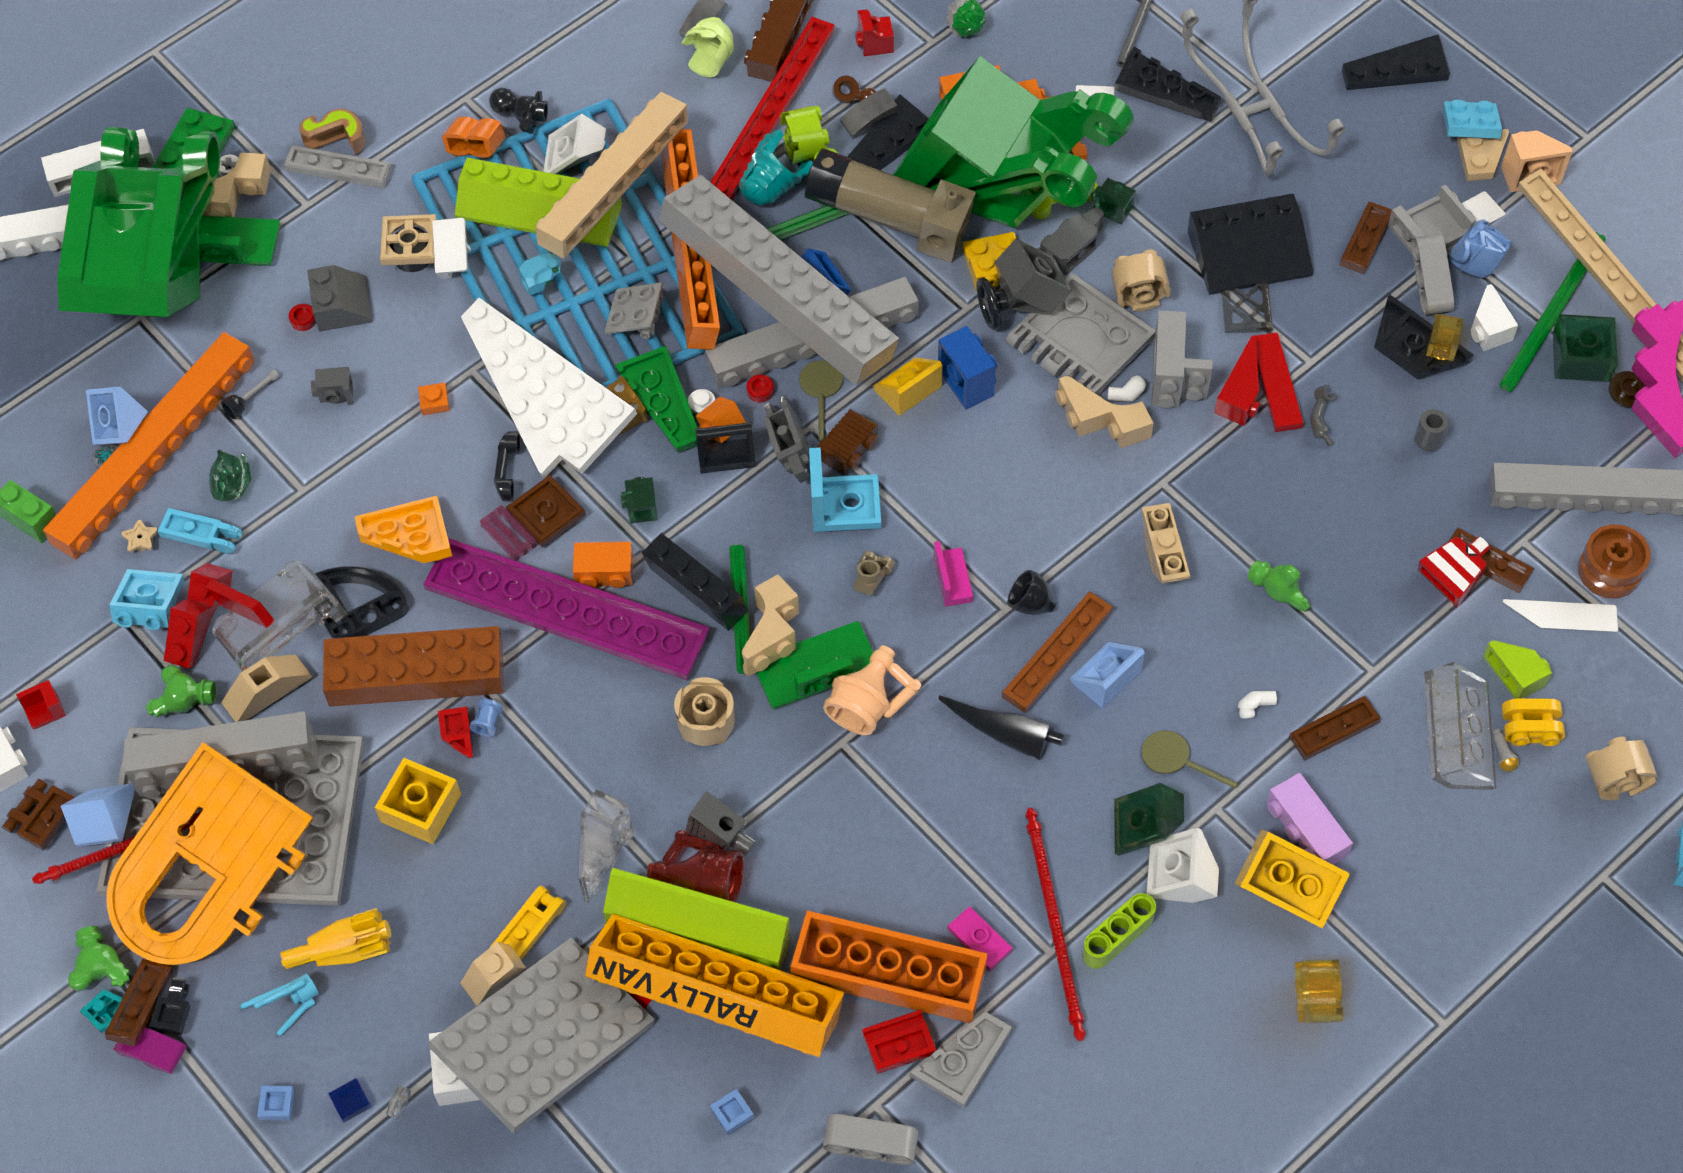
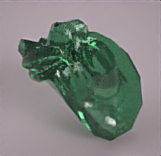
M218 450V457L210 471L209 484L211 494L214 499L221 502L238 499L245 494L252 480L250 465L247 462L246 455L241 453V457H237Z

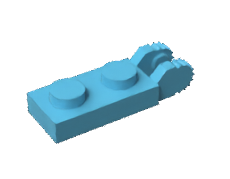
M171 508L167 509L158 529V534L162 538L212 550L214 548L219 552L233 554L236 546L230 541L218 538L219 534L221 533L228 538L240 539L243 532L236 526L222 523L221 520Z

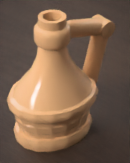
M881 645L878 650L872 653L870 663L865 668L834 679L831 696L825 700L823 709L831 720L848 731L865 736L871 735L876 729V723L883 716L886 718L892 717L918 693L921 683L913 679L898 664L893 663L895 652L891 648ZM886 671H889L905 687L890 703L887 700L884 688Z

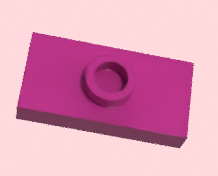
M970 906L947 926V930L965 948L988 953L986 968L989 971L993 970L1012 952V947Z

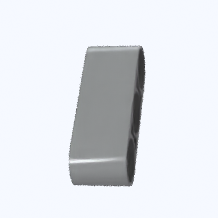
M1435 234L1414 237L1412 239V254L1423 314L1429 315L1453 311L1454 296L1443 235Z
M831 1114L827 1119L822 1148L828 1152L899 1165H911L915 1159L919 1131L914 1127L902 1124Z

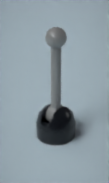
M271 370L268 373V377L242 397L231 395L221 401V406L225 413L232 419L239 417L245 410V401L271 380H277L279 378L278 371Z

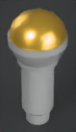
M1496 729L1493 731V740L1499 753L1498 765L1503 771H1514L1519 765V758L1510 750L1501 729Z

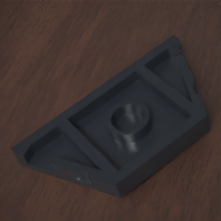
M1392 295L1388 296L1374 346L1375 349L1416 379L1465 365L1472 361L1474 354Z

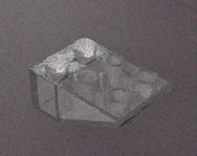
M597 789L581 813L578 879L584 902L587 903L590 902L593 895L597 896L604 885V876L608 870L611 871L612 868H615L619 860V851L623 845L627 846L630 843L634 834L628 804Z

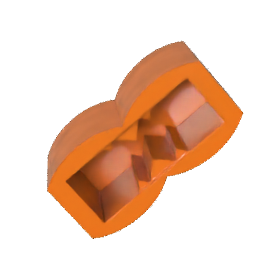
M463 116L456 118L442 135L446 152L452 155L464 156L471 154L476 157L486 158L494 154L505 139L502 124L498 120L490 118L476 120Z

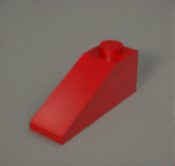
M1253 337L1250 338L1218 395L1214 414L1245 426L1249 417L1254 418L1260 407V403L1257 402L1259 393L1256 339Z

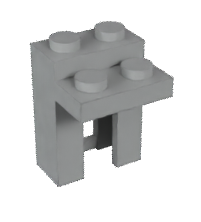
M1158 310L1153 349L1152 406H1160L1162 408L1179 407L1180 398L1193 401L1207 400L1213 360L1185 358L1186 312Z

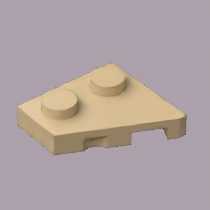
M1508 129L1502 130L1501 139L1457 137L1466 181L1493 179L1509 134Z

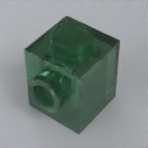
M1107 178L1102 187L1097 186L1093 193L1094 208L1102 209L1105 218L1122 225L1134 207L1136 190L1122 182Z
M636 477L632 480H625L626 491L620 492L622 509H628L630 524L657 521L653 477Z

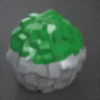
M955 0L948 7L947 16L945 17L946 23L951 28L952 33L960 38L976 35L985 24V12L978 0Z

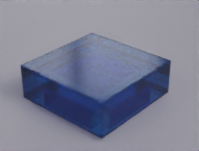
M357 1078L328 1093L343 1123L372 1108Z

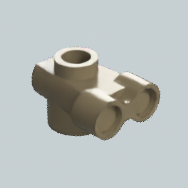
M871 551L863 552L858 562L857 578L853 586L855 591L871 596L884 576L890 575L895 565L894 560L888 556L878 557Z

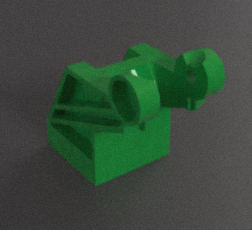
M979 56L938 103L893 175L935 191L941 179L975 191L976 195L972 214L1016 228L1048 196L1065 206L1080 207L1084 205L1094 189L1097 174L1093 167L1085 160L1076 155L1069 154L1070 150L1084 136L1100 145H1113L1129 131L1134 122L1133 113L1129 106L1121 99L1104 92L1094 93L1089 96L1079 89L1078 91L1067 92L1040 100Z
M108 126L102 135L101 160L73 171L57 276L59 311L169 317L200 298L199 222L211 201L212 195H214V182L219 173L220 144L218 136L215 132L203 131L193 136L185 137L183 165L172 169L138 167L139 140L136 131Z

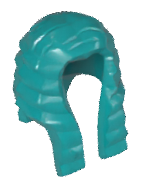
M775 130L771 134L768 133L763 136V140L754 149V154L751 156V162L748 164L747 170L744 171V176L740 179L739 188L741 193L753 204L763 206L774 203L775 200L780 198L781 194L787 193L789 189L799 184L802 178L807 177L813 164L812 161L802 163L795 172H790L773 155L776 146L784 136L781 130Z

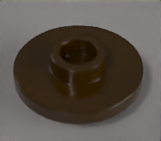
M1622 371L1613 376L1609 382L1608 389L1611 398L1618 405L1632 408L1635 401L1634 396L1646 386L1634 372Z

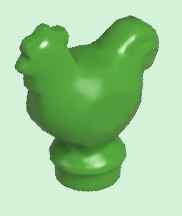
M1260 560L1252 564L1248 572V580L1257 587L1263 586L1266 593L1273 600L1288 603L1298 611L1306 612L1310 608L1308 600L1299 590L1298 580L1300 572L1295 566L1288 564L1277 565L1271 568L1268 562Z
M169 665L162 669L161 673L162 680L165 683L163 695L155 700L150 699L146 709L148 710V715H155L158 718L169 713L182 714L188 712L197 702H200L203 706L214 704L217 695L216 683L207 679L196 683L190 675L182 673L180 668L175 665Z
M88 926L76 932L75 944L81 950L76 957L74 971L68 977L70 987L78 992L83 991L93 981L107 977L110 978L112 986L123 987L130 979L128 976L130 970L126 969L124 964L120 962L117 952L111 946L102 944L104 934L101 933L98 926Z

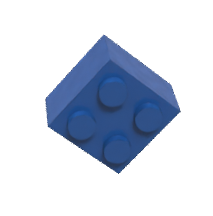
M965 326L938 339V360L942 364V377L965 410L993 397L997 363L991 353L987 354L984 350L980 337L976 333L973 334L968 326Z

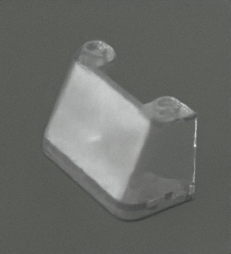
M291 561L284 566L282 571L250 595V597L260 601L274 618V622L268 628L229 611L226 615H222L215 620L212 633L243 672L264 657H270L315 621L320 626L325 623L323 621L324 618H332L337 623L347 615V612L304 561Z

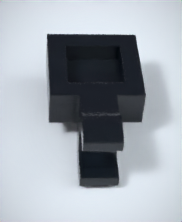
M173 977L168 997L158 996L149 1025L152 1030L182 1035L191 1007L189 1002L183 1001L186 999L190 985L185 983V979Z

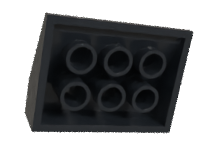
M1294 193L1190 212L1187 232L1209 295L1313 276L1302 215Z

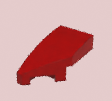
M467 706L438 711L441 740L468 759H472V737L469 728L470 719Z

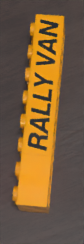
M616 914L611 915L590 946L585 977L597 980L600 983L623 989L629 993L652 999L658 1003L678 1008L687 1013L707 1018L747 1034H753L776 1044H782L820 1057L838 1022L845 993Z

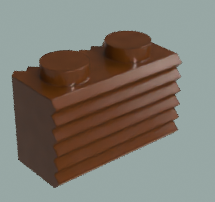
M849 409L845 416L839 420L838 424L832 428L831 432L825 436V439L819 443L817 448L821 449V462L832 467L833 470H836L843 476L850 469L855 470L860 465L867 449L871 451L877 445L879 440L878 425L854 410Z

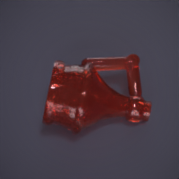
M679 830L675 833V840L665 853L662 861L648 865L647 878L676 884L686 889L736 903L744 881V857L740 851L735 849L729 852L724 851L716 843L688 835L684 830ZM684 847L699 850L692 857L682 862L674 863Z

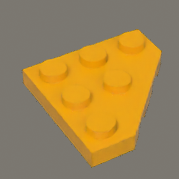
M437 496L354 516L361 543L422 563L439 561L452 556Z

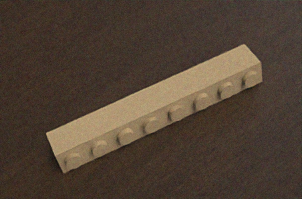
M660 92L654 99H651L640 115L632 119L628 128L617 135L615 142L608 149L603 150L593 166H589L581 179L570 186L568 193L561 200L555 202L552 210L545 218L543 217L538 221L535 228L537 244L564 259L688 123L687 104L663 92Z

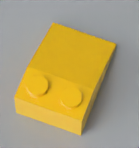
M1261 829L1234 884L1323 929L1350 873Z

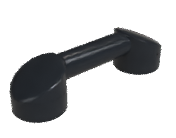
M508 431L498 445L494 485L502 501H513L514 481L513 479H505L509 453L518 454L520 450V433L517 431Z

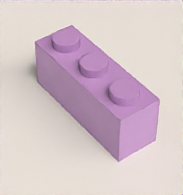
M1301 773L1270 789L1267 799L1268 810L1274 818L1280 819L1285 826L1286 835L1292 842L1296 841L1301 849L1332 865L1349 856L1353 842Z

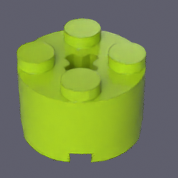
M811 105L780 114L781 126L786 125L785 134H783L784 144L790 161L793 160V164L814 160L815 154L822 148H827L826 145L830 143L827 129H822L820 124L822 113L819 105Z

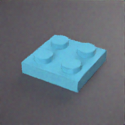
M1463 100L1444 101L1442 111L1447 136L1501 139L1502 126L1496 103L1488 101L1474 103Z

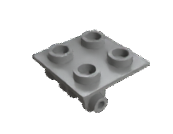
M663 283L616 289L604 333L612 334L638 330L640 337L643 339H649L653 336L655 332L654 323L658 321L660 305L664 300L661 291Z

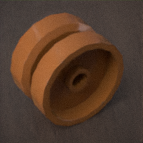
M1610 524L1599 527L1591 534L1578 562V575L1583 585L1596 595L1613 599L1628 596L1637 589L1651 559L1650 547L1641 534L1625 525Z

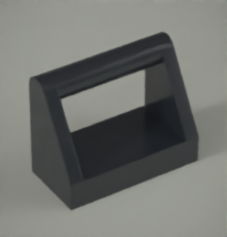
M751 422L695 429L701 474L756 467ZM741 434H746L747 439L730 440L723 443L703 444L702 439Z

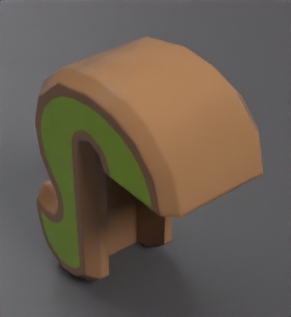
M344 108L327 112L320 121H317L315 116H309L302 120L299 125L303 144L307 148L317 149L346 137L354 154L357 155L366 144L360 119L353 111Z

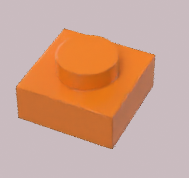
M445 382L418 387L422 415L450 411Z

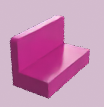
M940 541L934 542L933 558L944 606L973 602L972 589L962 548L942 551Z

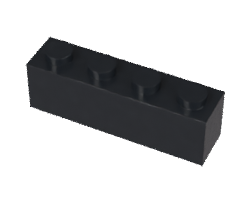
M660 533L641 552L653 572L729 631L748 612L738 592L663 533Z

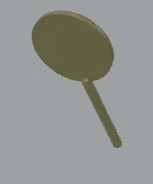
M818 360L807 364L802 369L799 383L807 395L819 398V441L822 442L824 439V398L835 395L841 389L843 375L827 361Z
M1163 730L1155 732L1148 736L1142 745V759L1146 766L1154 772L1171 774L1179 771L1186 765L1233 788L1238 787L1236 782L1189 761V747L1186 740L1173 731Z

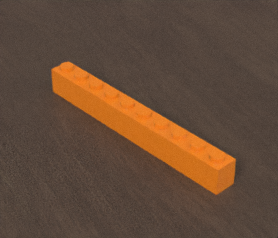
M681 129L661 152L666 196L698 177L691 129ZM671 232L687 349L714 350L720 324L711 264Z
M223 332L143 419L128 442L122 443L43 529L49 543L75 560L82 553L86 552L93 540L108 528L111 520L126 508L129 500L144 488L148 479L163 467L166 459L181 447L184 439L198 428L203 418L216 408L221 398L234 388L235 383L244 373L251 369L255 361L250 347Z

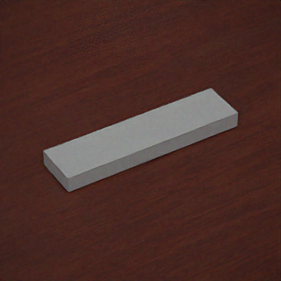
M295 145L291 146L284 163L285 171L385 189L392 171L390 162Z

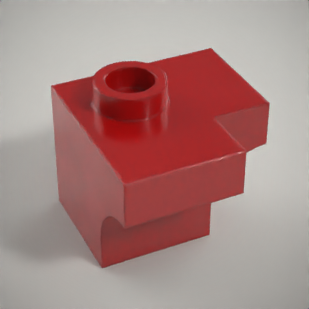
M868 9L857 10L858 31H855L857 47L862 46L863 56L894 53V34L890 16L875 17L870 14Z

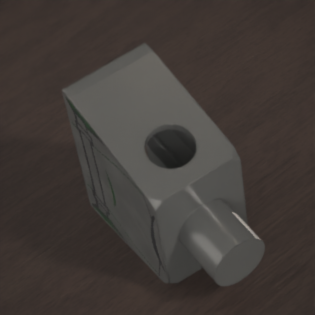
M707 791L689 814L685 833L723 856H726L731 848L746 856L756 842L742 832L745 825L744 818Z

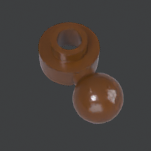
M848 75L839 77L832 87L833 96L842 103H848L854 99H858L861 102L868 96L876 93L872 88L859 89L858 82ZM841 86H847L849 93L843 94L840 90Z

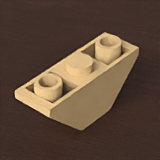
M1170 503L1142 507L1145 546L1152 573L1161 583L1190 579L1189 569Z
M296 654L264 657L239 674L221 703L235 722L245 721L312 678V676Z

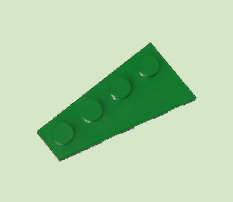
M663 346L615 364L616 370L628 382L646 411L678 453L697 446L695 432L697 425L667 347Z

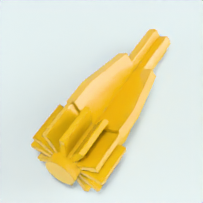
M375 908L337 920L308 936V944L280 952L283 967L285 966L286 969L312 961H316L317 966L350 964L373 958L390 951L389 945L391 942L388 938H391V929L388 921L382 920L381 912H378V909Z

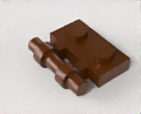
M37 779L32 787L28 786L24 791V798L18 806L11 808L6 815L8 819L2 825V828L12 833L20 825L21 827L16 832L19 838L44 851L66 821L61 805L75 797L54 785L44 794L43 791L48 785L43 780ZM33 804H37L29 816L26 815Z

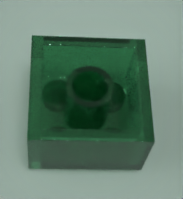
M1559 314L1552 333L1554 378L1610 382L1618 365L1615 317Z

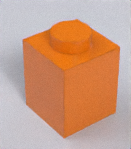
M720 396L696 415L700 424L699 428L746 423L735 401ZM730 436L707 438V439H709V440L712 439V440L718 441V442H720V443H723V442H724L725 440H727Z

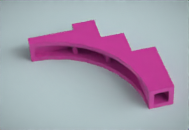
M1683 300L1671 302L1664 310L1659 304L1651 309H1648V307L1642 309L1634 317L1635 322L1631 329L1646 346L1634 356L1635 362L1631 369L1646 387L1636 393L1631 409L1674 458L1683 453V399L1676 377V354L1680 336L1683 332Z

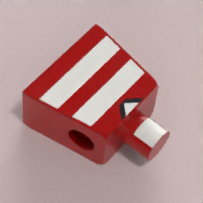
M1479 536L1469 545L1461 538L1455 537L1419 561L1418 571L1454 606L1458 607L1485 573L1487 564L1481 557L1490 550V546Z

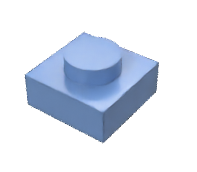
M261 1086L257 1114L259 1120L291 1121L295 1093L293 1086Z
M737 1089L710 1105L712 1113L727 1135L754 1119L753 1112Z

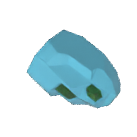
M550 253L538 255L526 260L518 268L521 283L528 295L544 291L545 286L551 284L553 278L560 273L561 260L558 256Z

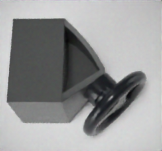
M1015 239L995 261L1001 289L994 291L992 285L985 277L979 278L976 286L982 315L992 330H997L1000 327L1001 311L1010 309L1029 313L1052 314L1072 292L1053 256L1018 239Z

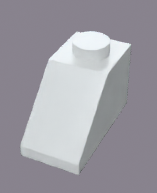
M1492 284L1487 285L1471 328L1473 340L1480 344L1483 351L1513 341L1518 328V324Z

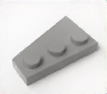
M983 1012L957 1033L953 1040L943 1048L935 1051L921 1066L914 1068L910 1072L909 1077L964 1108L1011 1033L1012 1027L991 1014Z

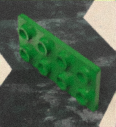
M202 216L199 222L200 262L272 265L280 221L278 219Z
M855 621L795 643L796 649L784 658L781 657L769 664L763 671L756 672L771 708L777 709L831 689L836 677L845 676L865 668L870 663L873 650L860 622Z

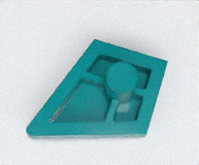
M103 989L80 1012L102 1033L107 1030L122 997Z

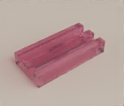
M502 505L479 521L480 526L514 561H518L521 554L526 555L529 552V548L532 547L534 549L538 546L537 541ZM501 515L526 542L522 544L497 516ZM490 521L516 546V549L489 523Z

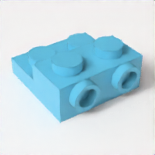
M127 569L109 605L112 622L124 628H128L131 625H143L150 630H158L160 627L168 628L171 607L176 605V599L184 585L183 574Z

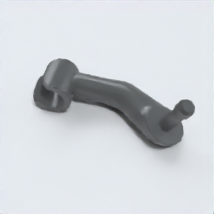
M1327 384L1318 387L1314 391L1316 403L1310 416V422L1314 437H1322L1326 444L1331 446L1333 445V440L1326 434L1328 427L1325 425L1322 415L1326 403L1334 400L1337 395L1336 393L1326 394V389L1329 387Z

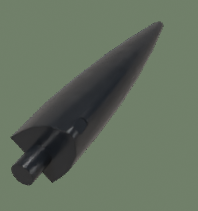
M941 695L938 698L955 714L979 731L1020 753L1035 757L1038 760L1042 758L1049 742L1059 746L1063 743L1065 735L1053 731V727L1025 716L979 709Z

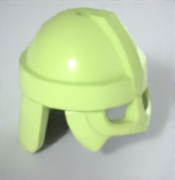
M716 17L705 18L699 21L696 26L686 33L681 43L683 45L693 44L696 51L690 59L688 66L692 71L704 77L716 76L734 51L733 34L730 28L720 18Z

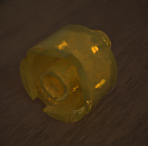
M1339 959L1300 960V962H1294L1298 1022H1343Z

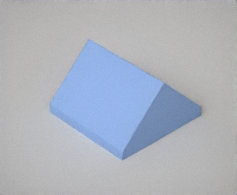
M121 387L86 390L93 445L128 442L148 411Z
M1107 642L1069 679L1072 684L1103 709L1142 672L1145 652L1140 647Z
M132 783L91 789L61 805L76 846L83 847L123 841L135 792Z

